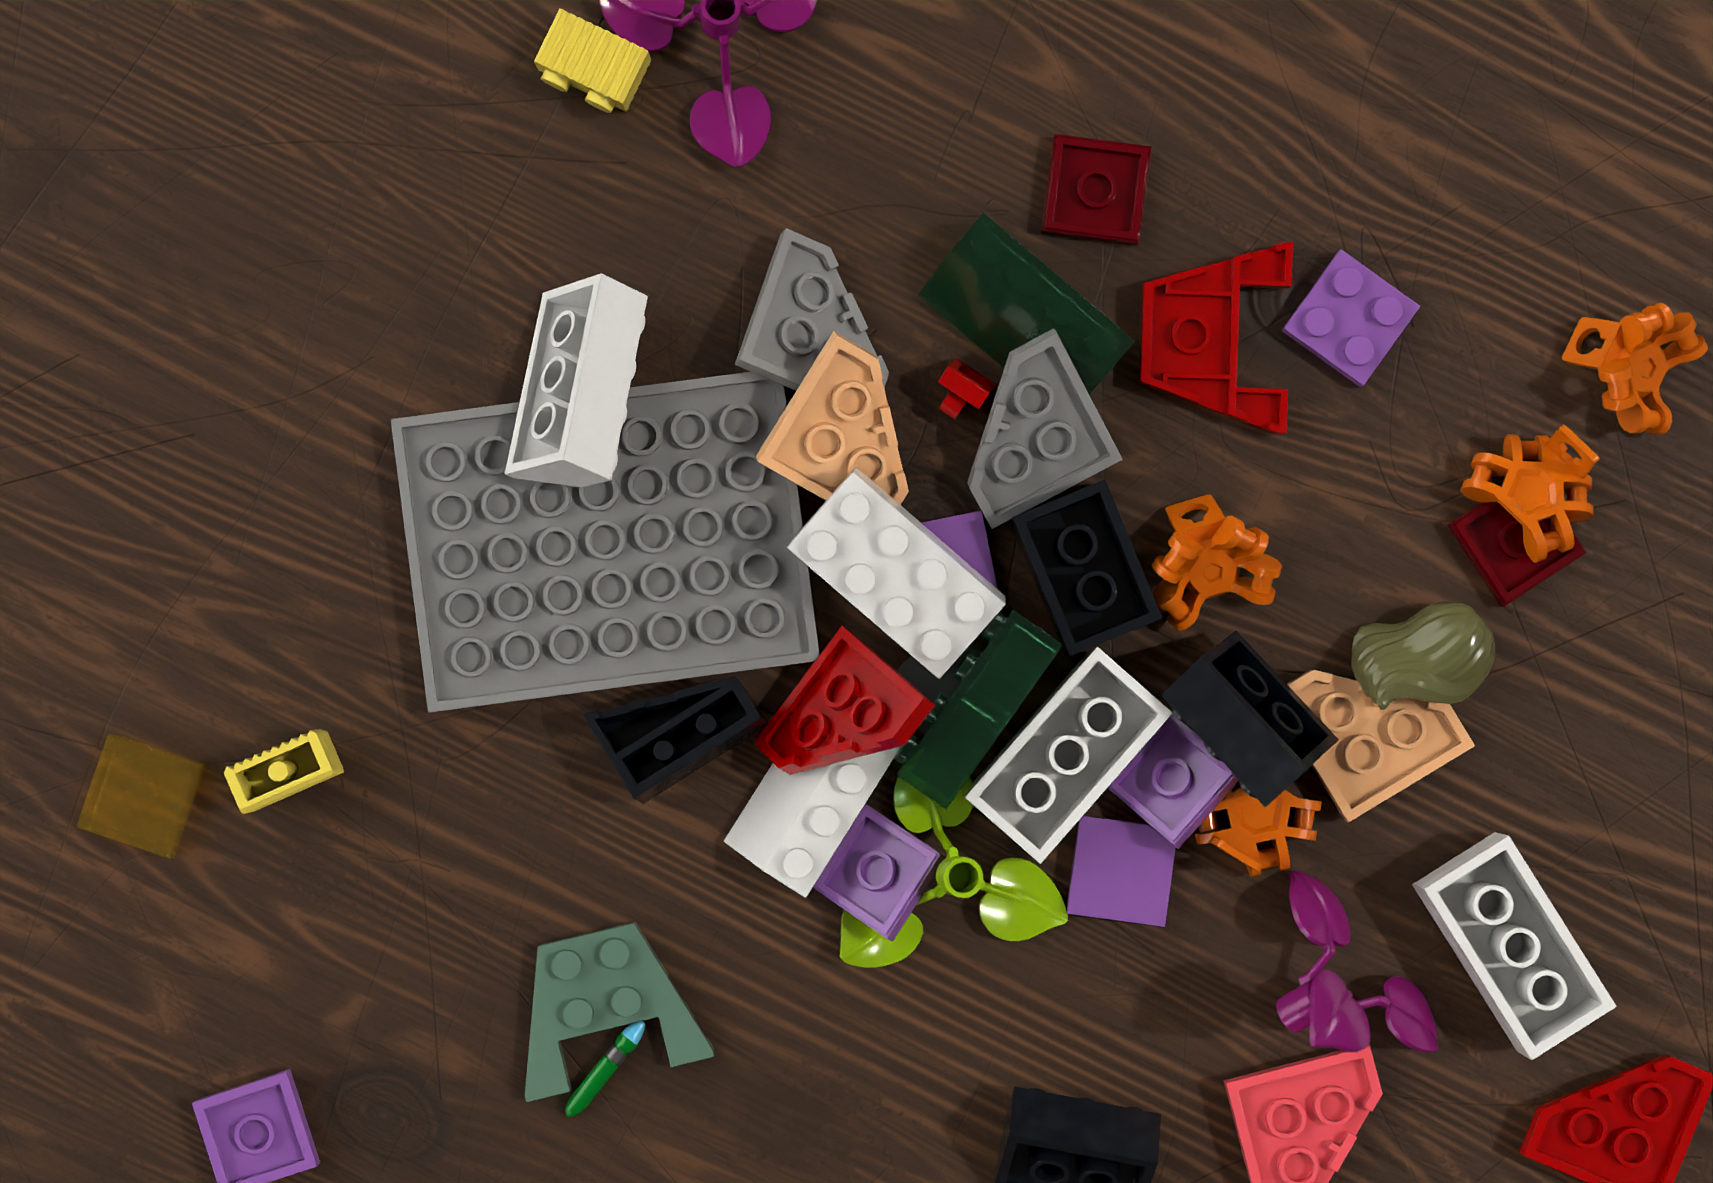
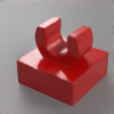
M955 357L938 381V383L950 390L938 409L953 419H956L967 402L980 409L996 386V383Z

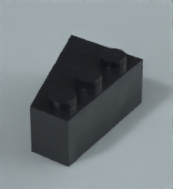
M736 676L677 690L672 694L648 700L641 699L629 702L628 705L600 712L597 710L583 714L632 797L642 804L748 739L767 725L746 688Z

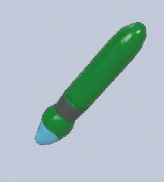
M645 1022L631 1023L618 1034L615 1044L602 1056L569 1098L565 1107L566 1117L571 1118L580 1114L627 1057V1054L636 1049L643 1036Z

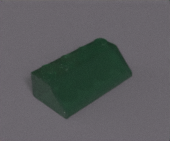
M985 213L978 218L954 246L918 294L924 302L1003 369L1012 350L1054 328L1089 395L1135 342L1134 339Z

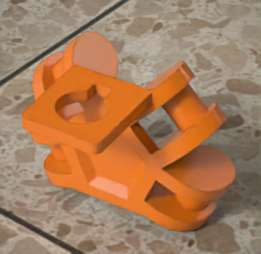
M1660 302L1647 306L1641 313L1635 312L1626 315L1620 322L1582 317L1562 355V360L1568 364L1598 370L1599 379L1608 384V390L1601 396L1602 405L1605 409L1616 411L1618 422L1623 430L1636 434L1646 431L1654 435H1663L1671 428L1672 413L1660 397L1659 387L1670 368L1682 363L1695 361L1707 352L1708 345L1702 335L1695 334L1694 330L1697 324L1692 314L1688 312L1673 314L1666 304ZM1594 331H1599L1600 338L1604 340L1602 348H1595L1590 353L1581 354V345L1585 337ZM1670 341H1674L1668 347L1662 350L1661 345L1668 343Z
M1562 425L1551 438L1548 435H1537L1534 441H1524L1520 439L1518 434H1508L1504 438L1503 457L1485 452L1474 455L1471 462L1474 472L1471 478L1464 480L1460 492L1471 500L1482 503L1498 502L1522 525L1525 550L1533 562H1538L1546 559L1547 552L1558 549L1560 552H1565L1573 549L1574 534L1570 522L1587 521L1593 518V505L1587 503V492L1592 490V477L1587 474L1599 461V456L1566 425ZM1565 443L1572 446L1579 453L1581 459L1578 457L1573 459L1566 452L1568 448ZM1505 476L1502 486L1491 483L1492 478ZM1564 492L1567 493V501H1564ZM1550 518V531L1543 533L1538 522Z
M1210 494L1165 508L1166 516L1175 532L1168 540L1171 549L1167 555H1159L1152 563V569L1163 578L1154 589L1153 596L1159 611L1168 612V622L1176 631L1185 630L1195 623L1200 608L1206 599L1229 592L1240 595L1255 604L1269 605L1273 603L1276 592L1272 587L1273 579L1280 576L1282 564L1272 556L1264 554L1269 540L1268 534L1257 527L1246 529L1242 520L1234 516L1225 517ZM1190 511H1207L1203 516V521L1193 523L1192 519L1181 518ZM1240 568L1254 574L1253 578L1239 577ZM1187 587L1189 591L1183 595L1184 589Z
M1240 786L1233 792L1230 790L1198 826L1200 832L1195 834L1197 844L1211 843L1246 865L1251 878L1260 876L1262 869L1275 866L1278 867L1279 871L1290 869V857L1285 836L1316 841L1317 830H1312L1315 811H1321L1322 801L1296 797L1284 790L1268 806L1264 807L1258 799L1249 796ZM1290 807H1295L1293 826L1287 825ZM1226 809L1230 827L1219 828L1215 811ZM1272 840V847L1261 850L1257 849L1256 843Z

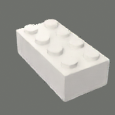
M857 467L851 471L787 547L938 679L943 676L1006 605L1005 595Z
M1093 647L962 796L1041 864L1172 715V712L1099 647Z
M1494 832L1412 884L1518 1053L1533 1060L1617 1007L1508 835Z

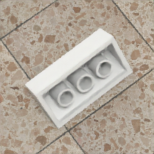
M602 273L542 294L504 475L517 479L574 487H585L612 479V474L618 463L617 449L621 429L627 417L626 404L630 384L636 372L635 358L639 338L645 326L644 313L647 295Z
M900 747L792 775L772 764L724 842L761 870L806 898Z

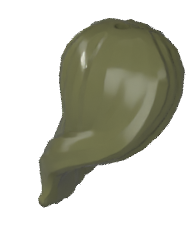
M1453 601L1431 604L1401 623H1370L1360 626L1352 642L1351 667L1354 676L1365 695L1370 697L1381 710H1385L1392 701L1401 698H1412L1443 704L1462 702L1482 685L1495 661V641L1489 626L1472 607Z

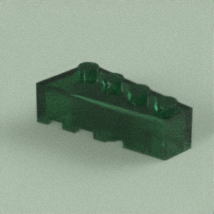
M1010 605L1004 614L998 612L981 634L986 640L977 654L974 656L969 652L952 675L957 680V683L948 696L945 697L940 693L933 701L935 706L925 718L929 723L919 738L912 735L894 758L901 763L897 769V776L944 809H947L1063 646L1057 638Z

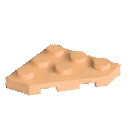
M833 331L757 453V461L824 500H827L851 471L857 467L901 505L909 490L898 451V442L891 411L884 390L880 363L876 355Z
M1309 670L1287 684L1339 739L1312 765V768L1345 822L1352 821L1475 746L1450 704L1401 698L1392 701L1385 710H1381L1370 697L1365 695L1358 681L1317 670Z

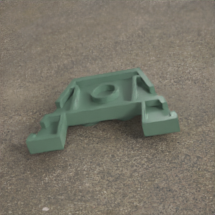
M636 922L552 941L538 946L525 1085L526 1102L571 1091L572 1088L560 1040L658 1017L671 1067L715 1056L711 1042L702 1032L694 1019L693 1013L679 995L668 977L667 971Z

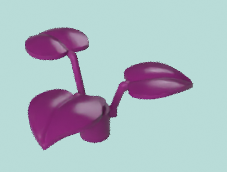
M599 0L603 16L612 32L631 43H635L639 47L645 48L649 52L661 51L668 47L672 41L673 27L683 29L697 18L700 19L703 32L708 37L719 40L723 92L708 91L696 100L690 112L692 135L703 150L731 167H743L751 162L762 150L767 140L771 125V113L766 98L757 88L744 86L732 91L729 38L734 36L739 29L740 13L745 17H750L756 13L760 25L769 31L790 32L797 30L811 18L817 0H701V5L694 4L692 11L683 18H680V16L684 12L685 0Z
M1290 871L1287 873L1290 877L1289 900L1295 922L1308 940L1317 946H1323V953L1308 972L1299 976L1298 979L1301 986L1278 998L1276 1008L1282 1023L1294 1033H1300L1310 1027L1311 1047H1328L1346 1052H1359L1365 1049L1370 1042V1027L1364 1009L1380 1006L1386 1009L1385 1018L1387 1026L1400 1042L1415 1051L1423 1053L1437 1051L1439 1045L1433 1014L1427 1000L1411 981L1400 976L1391 977L1384 983L1385 996L1379 995L1356 1001L1352 998V992L1347 990L1344 982L1335 972L1322 970L1335 954V946L1344 947L1350 942V926L1347 914L1339 899L1321 881L1300 871Z

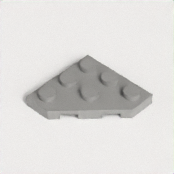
M787 228L780 234L735 362L736 366L797 391L833 331L876 355L866 333L868 326L852 292L847 293L836 268L839 264L831 247ZM876 355L879 359L883 376L882 381L885 388L889 371L882 356Z
M1054 328L1009 353L967 481L991 529L1123 460Z

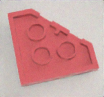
M1369 1045L1359 1052L1339 1050L1224 1080L1250 1183H1329L1334 1172H1338L1357 1139L1356 1135L1369 1112H1373L1383 1095Z

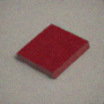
M1054 134L1041 233L1138 246L1152 147Z
M1481 502L1447 525L1500 607L1508 605L1586 554V551L1574 534L1573 549L1565 552L1555 549L1547 552L1546 559L1533 562L1524 547L1522 525L1498 502ZM1550 518L1538 522L1543 533L1550 531Z

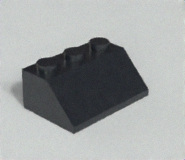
M1014 1086L1005 1118L993 1183H1151L1158 1165L1161 1114L1143 1111L1137 1107L1116 1106L1095 1102L1089 1098H1074L1048 1093L1037 1088L1027 1089Z

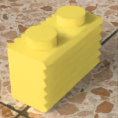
M559 8L534 63L537 69L543 72L540 79L546 84L563 92H567L570 86L587 93L585 98L587 103L604 112L611 113L614 107L625 112L629 109L634 94L637 92L638 86L650 65L651 57L649 51L645 48L639 47L635 43H631L618 35L612 34L608 30L595 26L591 22Z
M322 729L309 730V733L300 734L298 738H291L289 742H282L280 746H272L270 750H263L261 754H254L252 758H245L243 762H236L233 766H227L224 771L226 780L242 814L255 812L344 773L328 732Z

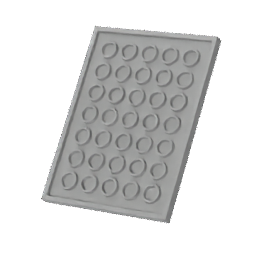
M744 372L630 387L626 404L627 417L621 429L617 449L618 463L612 474V479L585 487L517 479L504 475L520 402L391 419L428 713L814 662L819 657L808 565L787 548L791 540L803 528L798 486L793 481L759 463L756 459L757 453L787 407L784 385L753 372Z

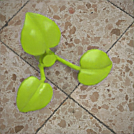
M927 743L918 748L907 759L897 777L893 792L894 810L900 823L910 832L921 833L933 827L936 838L947 853V858L939 864L936 870L938 885L924 892L916 905L936 897L940 898L945 894L959 898H968L975 895L979 890L985 891L986 893L979 903L981 921L991 934L1007 941L1027 940L1051 928L1065 924L1068 921V914L1060 892L1046 873L1034 863L1022 858L1011 857L1001 859L993 865L990 872V883H987L983 880L982 869L976 861L959 856L957 848L952 845L942 826H957L970 815L974 805L962 795L970 787L972 780L961 765L950 757L947 758L935 745ZM844 910L841 918L840 958L847 964L864 968L882 967L896 963L909 956L916 949L923 935V925L920 919L911 913L895 939L891 941Z

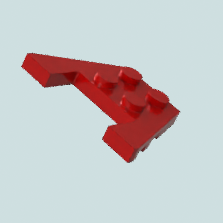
M1283 242L1267 249L1253 253L1249 252L1229 260L1208 266L1204 265L1144 283L1142 285L1139 384L1276 435L1287 434L1288 389L1237 387L1240 287L1289 289L1292 286L1293 242Z

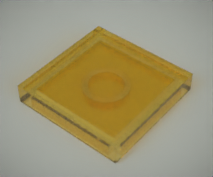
M108 733L76 827L167 858H173L205 764L114 733Z

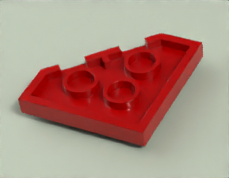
M841 626L753 744L779 769L792 775L904 746L935 704L857 635Z
M1664 1054L1537 1106L1519 1153L1587 1183H1674L1712 1091L1713 1073Z

